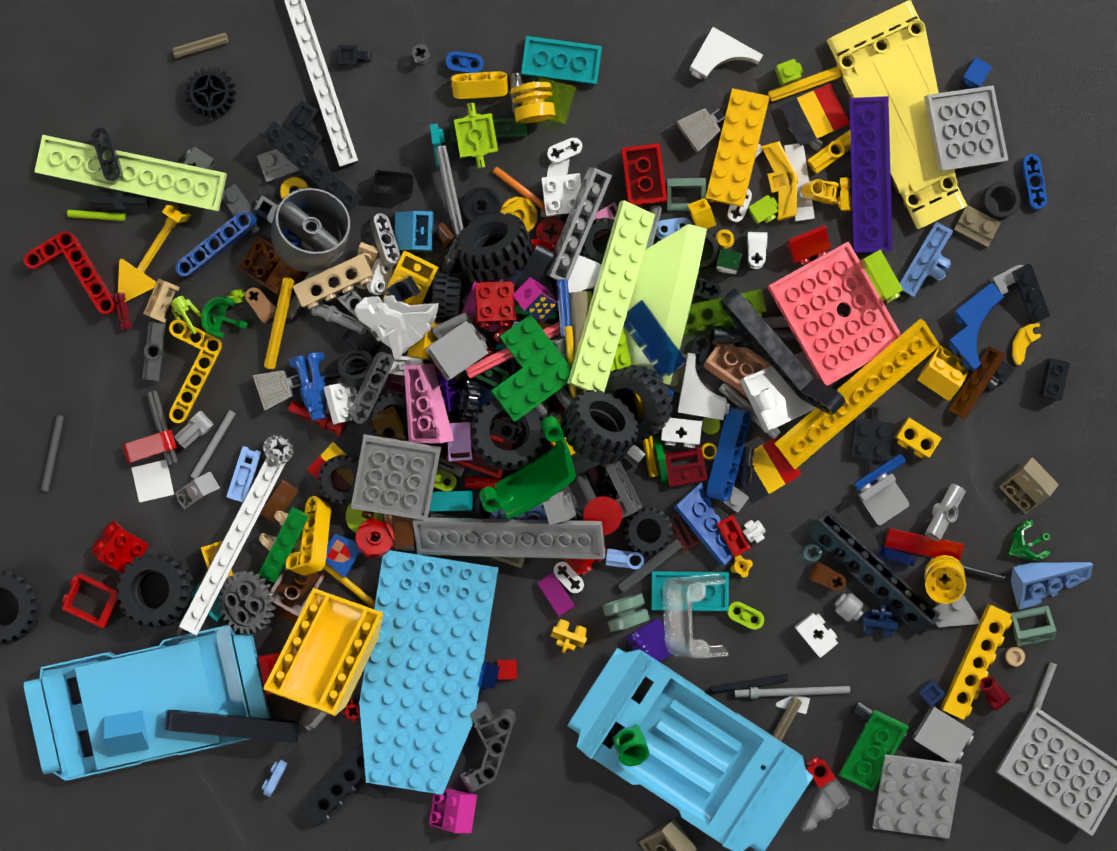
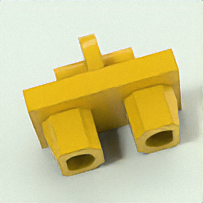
M560 619L556 627L554 626L550 637L558 639L556 645L563 647L561 652L565 654L567 649L574 651L576 646L583 648L587 639L585 637L586 628L576 626L574 633L567 631L569 622Z

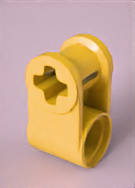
M820 179L812 180L802 185L801 193L806 199L819 201L824 204H837L836 194L839 183Z

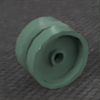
M642 593L602 605L606 616L617 614L616 617L609 619L607 622L610 632L632 628L650 620L647 609L634 610L645 603Z

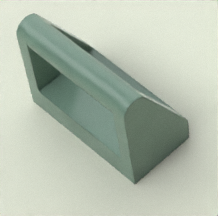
M706 178L667 179L666 181L667 211H689L688 204H691L671 203V189L701 188V199L706 198Z
M1049 606L1010 613L1012 614V627L1017 647L1055 640L1056 628ZM1045 614L1047 626L1020 631L1017 619Z

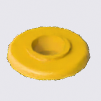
M290 177L281 185L280 196L283 200L290 194L289 192L292 187L300 189L310 187L302 178Z

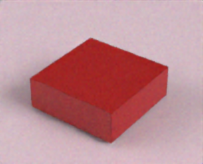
M516 659L497 660L498 680L517 679Z

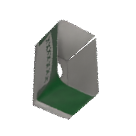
M720 248L718 250L715 271L735 275L742 254Z

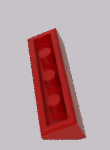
M888 528L884 547L930 557L947 555L960 561L965 544L943 539L934 541L924 535Z

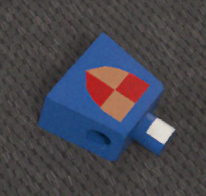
M334 534L331 540L328 539L326 562L343 577H346L361 551L357 548L354 540Z

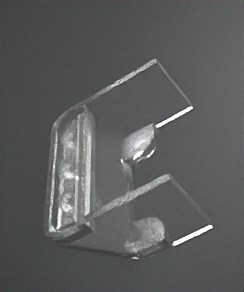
M719 574L669 578L663 583L665 645L671 654L698 659L729 656L728 651L722 645L709 646L703 639H693L691 602L701 601L705 597L706 585L725 584V580Z

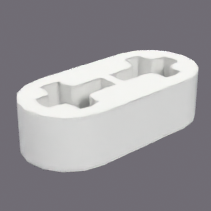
M570 138L557 143L548 149V159L552 163H560L581 153L582 143L577 138ZM572 142L575 145H579L577 147V151L575 152L573 149L566 151V149L571 146ZM555 149L557 152H560L562 150L564 151L563 153L559 154L558 159H556L555 156L551 157V155L553 154V150Z
M749 189L746 194L748 199H745L744 207L739 209L741 217L737 216L734 219L731 211H735L737 206H729L727 217L731 222L737 223L744 218L752 198V193Z
M558 562L554 566L555 576L570 592L579 593L583 589L584 582L582 578L566 562ZM558 566L567 567L566 572L569 574L567 578L564 574L559 575L557 573L559 571ZM570 577L574 581H580L579 589H572L570 587L572 585V583L568 580Z

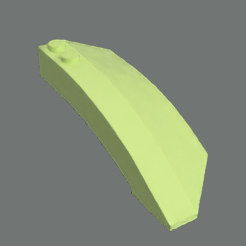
M691 224L685 225L680 230L645 249L623 326L632 365L637 367L640 365L645 366L647 370L652 369L656 372L655 375L657 377L661 376L664 379L662 382L668 385L671 383L680 350L707 228Z

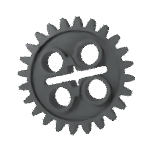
M242 571L227 577L228 581H225L223 584L225 587L220 589L223 595L218 596L222 600V603H219L218 606L223 607L220 613H225L226 615L223 620L229 619L228 626L234 625V631L240 630L241 634L246 632L247 634L256 633L266 628V624L271 623L269 618L274 617V614L270 611L276 609V607L271 605L276 600L270 597L274 593L273 591H268L270 584L264 585L266 579L259 580L260 574L254 575L253 571Z

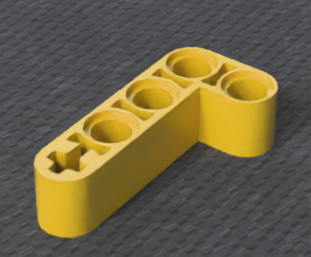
M316 496L310 497L305 505V513L309 515V518L303 528L301 550L290 554L286 559V568L302 576L321 571L326 562L331 505Z

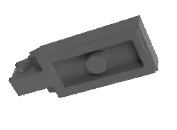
M236 184L223 191L222 199L234 216L240 212H249L256 217V221L259 220L258 215L254 212V209ZM244 216L242 219L244 226L249 223L247 216ZM256 224L251 231L253 234H257L261 229Z

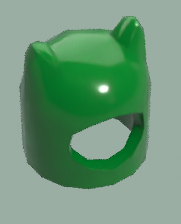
M634 724L633 728H624L613 736L614 747L620 763L631 767L646 761L650 751L640 726Z

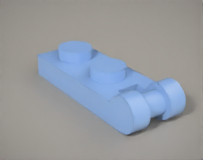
M242 447L227 494L228 498L240 502L244 501L251 488L261 458V451H252L248 447ZM246 457L253 459L251 464L245 463Z

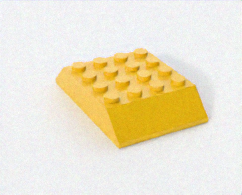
M313 588L263 690L336 716L346 707L377 643L384 615L383 612Z

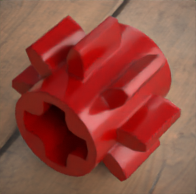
M352 698L351 704H347L346 710L342 711L341 714L347 715L345 721L353 719V722L356 723L357 717L361 719L359 702L354 703ZM349 707H357L356 712L358 713V715L356 713L351 715V710L349 709Z

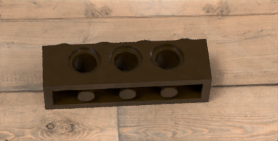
M394 406L372 414L370 425L373 432H377L379 437L409 442V438ZM390 428L394 432L388 434L385 433L384 430Z

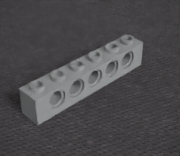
M588 167L555 247V254L547 266L545 275L557 280L567 279L569 281L612 175L596 168Z

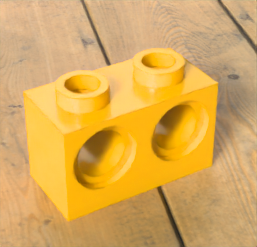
M906 418L894 437L898 439L897 443L906 449L909 446L915 450L913 453L922 459L924 456L930 458L942 439L911 418ZM907 429L913 431V438L910 440L904 436V432ZM923 439L928 440L930 443L927 450L921 448V441Z

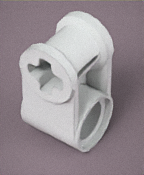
M748 232L747 261L752 269H760L765 263L767 232ZM755 255L762 259L758 264H755V260H752Z

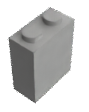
M467 321L425 348L447 381L488 354L486 343L482 339L479 340L475 334L477 332L475 327L471 323L468 324Z
M932 706L911 738L947 761L955 763V761L958 762L963 755L962 750L965 745L968 746L971 743L974 731Z

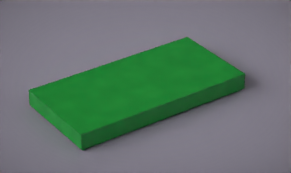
M873 710L838 772V776L873 792L881 777L884 754H895L909 729L908 725Z

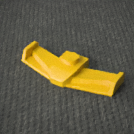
M779 141L763 145L761 148L774 171L768 174L772 193L779 192L778 221L793 218L797 214V184L799 182L797 171L793 169Z

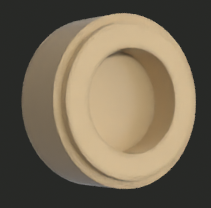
M1010 647L1005 652V660L1011 666H1020L1025 660V654L1018 647Z

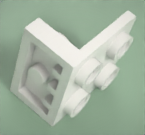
M580 173L542 178L547 216L570 213L581 187Z

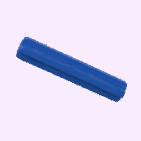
M567 279L557 280L560 333L562 337H565V326H571L569 287Z
M898 454L854 483L855 488L861 492L860 489L866 484L870 483L872 485L877 482L876 478L885 472L889 474L906 462L903 455Z

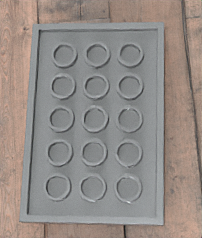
M1037 707L1032 708L996 770V773L1089 836L1094 835L1117 794V761Z

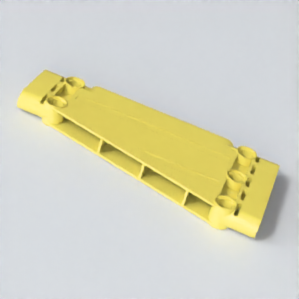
M911 0L826 40L837 62V67H839L843 74V82L851 98L889 96L891 182L896 192L901 195L903 205L908 209L917 230L967 207L957 185L955 170L942 172L938 170L924 96L939 92L925 24L919 19ZM911 26H917L920 29V33L914 34L911 31ZM876 43H884L886 47L885 50H879L876 46ZM842 59H849L851 66H843ZM944 179L950 180L952 184L950 189L943 186ZM956 190L955 193H953V194L947 196L948 193H950V192ZM909 196H915L917 198L916 205H911L909 203ZM939 198L938 201H936V202H934V203H932V204L929 203V202H931V201H933V200ZM922 207V209L917 210L915 212L912 211L916 208Z

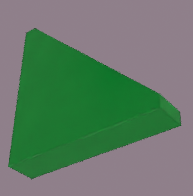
M654 435L652 438L662 485L669 484L660 435Z

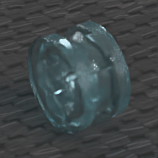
M809 544L804 549V556L809 561H817L822 555L821 548L818 545ZM813 547H815L817 549L815 551H818V555L813 556V558H810L808 550H812Z

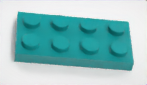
M526 36L521 75L597 85L602 46Z
M652 571L651 610L729 611V572Z

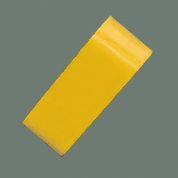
M505 72L456 74L451 78L453 97L457 99L500 97L508 94L507 74Z

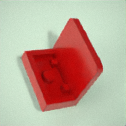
M485 282L475 285L477 315L473 317L474 325H480V328H489L491 324H499V327H509L516 320L515 298L513 296L514 284L512 282Z
M112 520L104 528L101 538L94 543L91 552L98 560L119 572L125 573L124 567L127 563L132 564V559L142 557L148 548V544L124 530L119 523Z

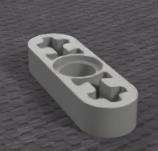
M378 213L370 221L372 233L382 263L387 267H394L401 258L388 217L385 214ZM381 236L388 238L389 244H385Z

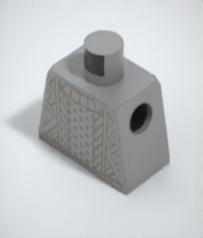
M704 108L677 121L676 125L698 154L720 132L717 124L725 119L719 109L710 115Z
M284 370L253 375L265 411L294 397L292 388L301 386L298 374L288 378Z

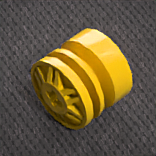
M529 82L511 89V95L517 96L512 99L513 103L522 104V106L514 109L516 123L539 122L556 116L554 103L545 102V100L553 96L551 92H546L551 89V83Z
M947 555L937 556L929 561L925 568L924 578L926 592L930 598L942 604L954 603L959 600L966 589L964 567L960 561Z

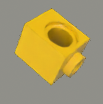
M706 198L688 204L695 226L707 228V230L716 226L711 207Z

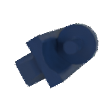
M881 604L879 610L872 609V613L863 612V631L866 634H874L875 627H881L882 636L892 637L894 630L898 628L897 617H892V612L885 611V605Z

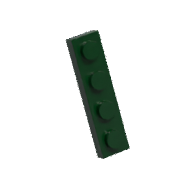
M515 117L493 119L496 139L527 137L526 123H516ZM451 123L449 124L451 144L458 142L455 124Z

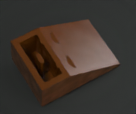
M258 236L238 266L243 272L277 295L280 294L283 278L293 279L294 285L301 282L307 273L285 264L276 254L273 245Z

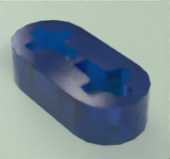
M883 546L879 553V556L913 567L916 561V557Z

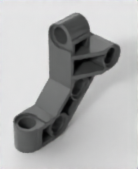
M486 701L478 703L476 709L470 714L487 751L481 765L469 769L460 775L469 793L495 780L516 720V715L511 709H503L492 715ZM502 719L507 720L509 723L503 722ZM499 743L502 749L499 751L495 750L492 744ZM486 768H490L493 770L494 774L492 776H488L485 774L484 770Z

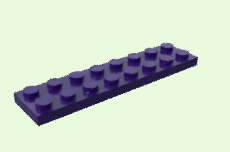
M889 96L850 98L854 252H877L880 249L881 251H893Z

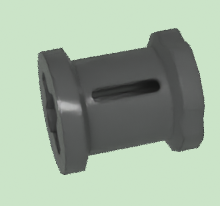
M416 45L412 50L413 59L417 64L423 65L429 61L430 54L425 45ZM421 51L424 53V58L418 56L417 52Z

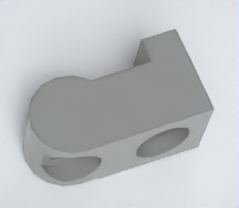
M1017 265L990 279L991 283L995 285L1002 295L1009 292L1007 286L1015 282L1012 271L1024 265Z

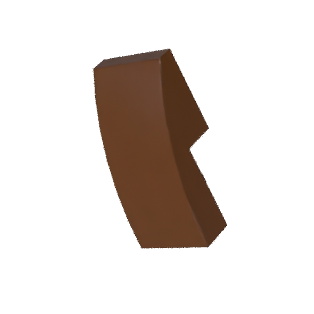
M282 479L273 490L271 497L264 504L260 514L276 523L277 520L274 514L277 511L284 512L298 489Z

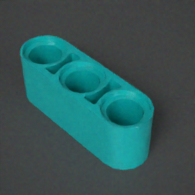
M472 491L432 493L429 511L473 510Z

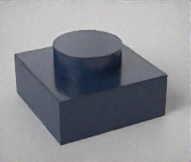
M932 679L918 691L931 707L945 695L943 690Z

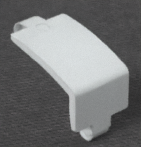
M804 351L794 355L812 377L820 381L808 358L804 356ZM772 366L740 380L765 433L816 408L801 400Z

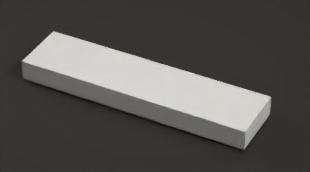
M799 143L785 145L784 151L793 169L797 171L799 179L797 184V214L795 222L815 219L812 200L806 199L801 193L802 185L809 182L804 145L800 146Z

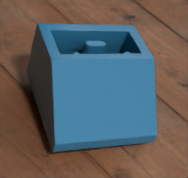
M433 211L395 212V240L399 251L433 252Z

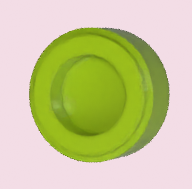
M705 417L702 420L701 429L706 434H715L720 429L719 419Z

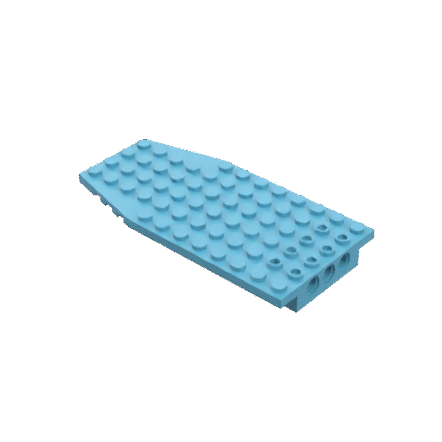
M391 550L383 556L374 610L383 612L384 615L379 638L365 666L359 701L366 783L443 795L473 724L470 714L476 709L498 567Z

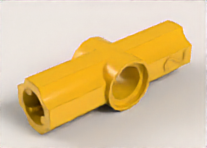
M850 130L807 160L810 168L816 174L851 150ZM832 146L839 148L840 153L838 155L831 152Z

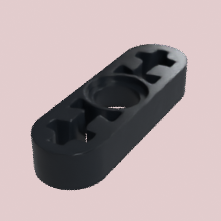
M96 128L92 133V140L103 175L108 181L118 182L123 176V171L111 133L104 128ZM100 133L106 135L105 137H103L104 143L107 145L109 144V146H104L103 142L98 139V137H100ZM105 150H111V159L104 160L103 153ZM106 164H111L113 170L117 171V173H115V177L109 176L112 170L111 167L108 165L106 166Z

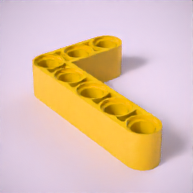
M174 320L170 324V333L201 349L170 410V419L175 423H182L187 419L222 350V342L218 338L196 327L194 329L201 334V340L194 343L191 340L192 331L187 323L181 320ZM177 323H181L184 326L181 334H176L173 330L174 325ZM212 340L218 342L219 347L216 351H210L208 348V343ZM204 357L210 361L209 367L205 369L199 364L200 360ZM193 375L201 377V383L198 386L191 383ZM185 392L192 394L193 398L189 403L184 402L182 399V395ZM176 409H181L184 412V417L181 420L175 419L173 415Z

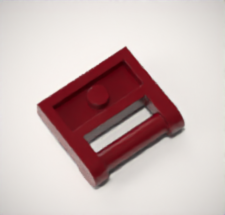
M697 446L692 450L664 453L670 487L708 480L701 446ZM697 456L698 462L672 467L671 461Z

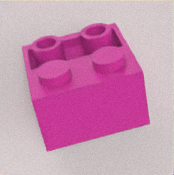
M445 788L443 795L434 793L429 825L452 833H472L477 795Z

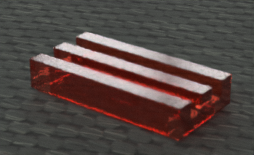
M678 512L668 517L685 551L702 543L694 532L693 534L697 541H693ZM676 517L690 542L689 545H686L673 518Z

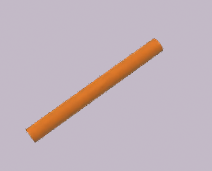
M499 167L493 170L492 173L546 212L544 201Z

